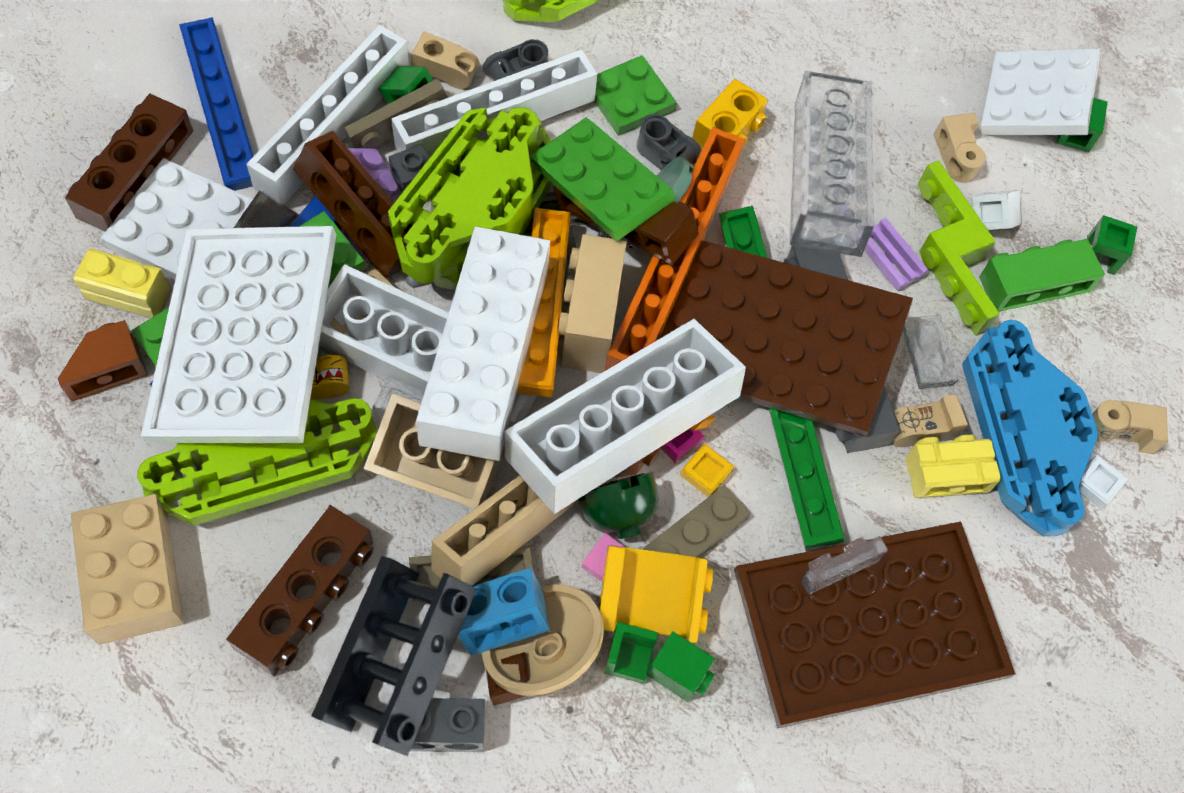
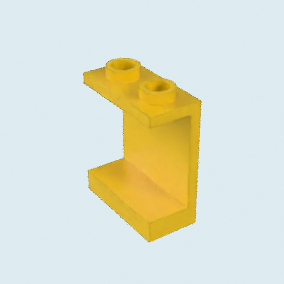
M607 545L599 602V611L604 622V631L614 632L617 622L655 631L658 635L670 636L672 631H674L689 642L697 643L698 633H705L708 619V610L702 608L704 592L711 591L713 568L707 567L708 559Z

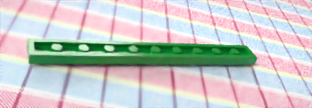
M753 205L719 213V221L726 247L767 258ZM768 407L805 551L843 543L842 527L812 420Z

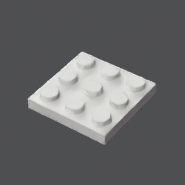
M1099 49L996 51L981 123L982 135H1088L1100 59Z
M163 158L100 239L105 247L143 265L147 264L161 268L164 275L176 279L186 229L244 228L258 208L255 200Z

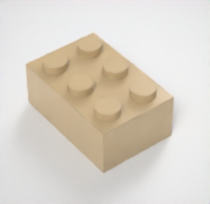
M582 234L580 248L572 247L563 310L558 328L557 352L563 353L561 367L595 373L604 372L607 354L610 351L627 241L618 240L616 242L610 238Z
M392 393L364 469L474 509L489 498L505 454V441L500 461L419 446L416 419L421 403Z
M153 494L72 512L71 521L84 632L97 644L101 645L184 625L169 519L157 495Z

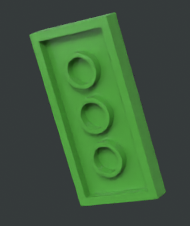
M587 117L530 155L533 166L616 242L675 200L674 191L671 187Z

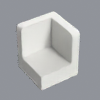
M1020 190L989 192L972 196L973 210L988 230L1009 229L1021 225Z

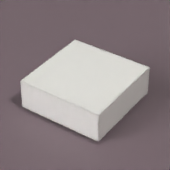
M1096 455L1086 466L1078 487L1083 495L1103 509L1128 479Z

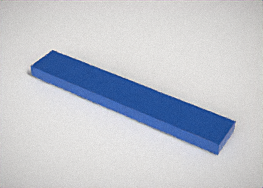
M213 17L179 24L224 186L234 191L253 187L246 164L254 155Z

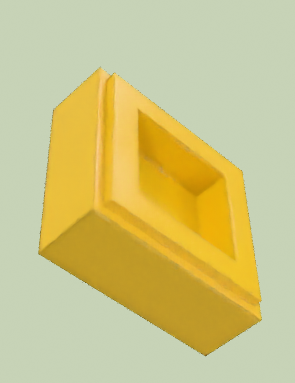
M704 443L682 468L680 476L709 497L716 492L733 472L735 466Z

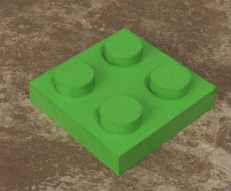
M643 55L597 74L594 102L618 136L640 127L644 118L649 115L658 114L665 116L676 110V100Z

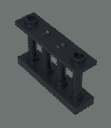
M381 556L311 717L351 733L356 721L367 724L377 729L372 743L408 756L477 589L446 573H443L438 588L418 583L416 581L420 573L392 558ZM409 598L430 604L421 628L399 622ZM392 638L413 645L403 670L382 663ZM374 679L395 686L385 712L364 704Z

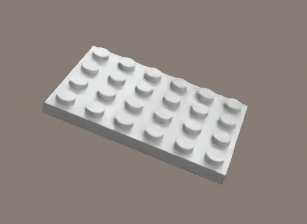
M332 226L186 229L141 437L147 443H303L337 235Z

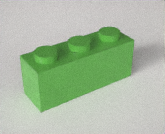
M1068 239L1050 247L1040 248L1039 246H1034L1016 254H997L989 259L979 279L987 296L998 312L1089 293L1104 277L1105 273L1088 239L1074 242Z

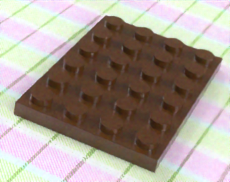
M702 240L660 338L695 319L746 367L741 394L738 398L867 437L912 306L913 298Z
M961 521L737 565L734 569L777 729L1002 680L1015 675Z

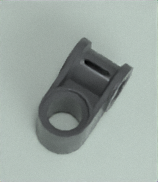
M537 39L526 40L517 46L490 55L483 63V70L487 76L492 77L493 81L546 63L549 61L547 45Z
M653 114L645 117L641 123L636 146L641 156L649 160L657 168L662 170L669 162L680 156L691 164L696 163L702 151L701 147L693 138L679 130L666 117Z

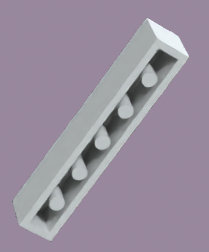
M379 25L246 164L253 188L269 199L271 197L284 205L304 183L293 170L304 144L331 131H334L341 141L348 136L344 127L365 117L383 98L378 88L397 66H410L407 40Z
M582 50L559 57L391 118L395 146L401 152L422 144L430 158L467 110L487 107V119L496 118L501 110L508 113L513 108H527L535 112L540 121L595 101L597 73ZM482 130L476 138L481 140L488 137L487 130Z

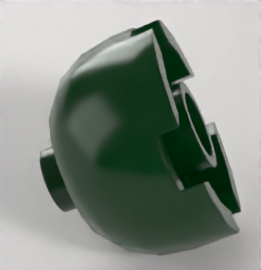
M653 472L611 481L608 484L593 489L578 499L585 520L594 529L602 533L616 532L618 539L640 534L639 526L651 520L657 510L659 500Z

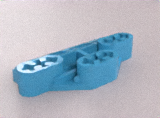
M1007 320L998 327L988 328L963 361L962 367L982 437L992 441L995 453L994 460L997 461L1001 477L1000 482L997 484L1001 502L1040 535L1059 536L1083 518L1085 509L1078 486L1097 441L1098 430L1083 389L1035 350L1030 333L1024 324L1016 320ZM986 367H990L991 373H987ZM1006 412L1008 419L1001 420L1000 414ZM1020 461L1022 468H1015L1014 463ZM1028 497L1033 514L1025 509L1027 507L1025 500Z

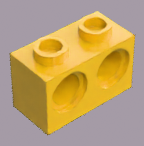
M734 78L696 120L692 138L703 148L712 127L744 138L745 146L748 141V135L752 131L757 133L767 119V115L764 112L768 99Z

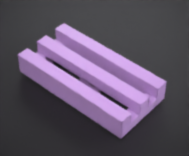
M887 218L880 220L878 225L873 224L869 226L867 231L863 229L858 232L855 238L897 291L924 277L929 270ZM874 237V239L885 251V255L871 238ZM893 263L896 264V266L904 274L905 278H903L901 274L897 271V269L892 265Z

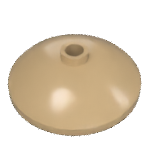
M567 585L541 586L545 595L550 631L482 652L485 668L495 683L514 694L525 696L543 695L557 691L574 682L591 666L603 642L604 622L597 605L585 592ZM525 652L530 681H527V683L519 681L518 664H502L501 659Z

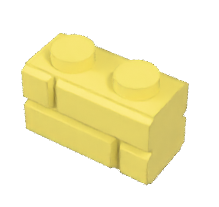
M91 248L87 250L73 279L78 288L81 289L80 291L85 299L149 318L160 313L171 289L167 280H165V275L161 268L147 264L143 266L140 262Z
M962 435L951 442H940L937 437H928L917 441L906 455V463L909 475L911 476L910 481L915 498L989 493L1000 482L1001 477L997 461L994 460L995 453L992 441L989 439L976 440L975 435Z

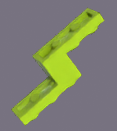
M938 160L926 166L917 185L922 196L932 205L938 214L939 221L945 227L929 233L919 253L925 266L932 270L940 282L943 293L950 297L958 309L961 320L977 336L986 332L1000 313L968 266L984 260L996 241Z

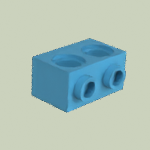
M531 567L471 586L477 589L458 636L472 656L550 631L544 591Z

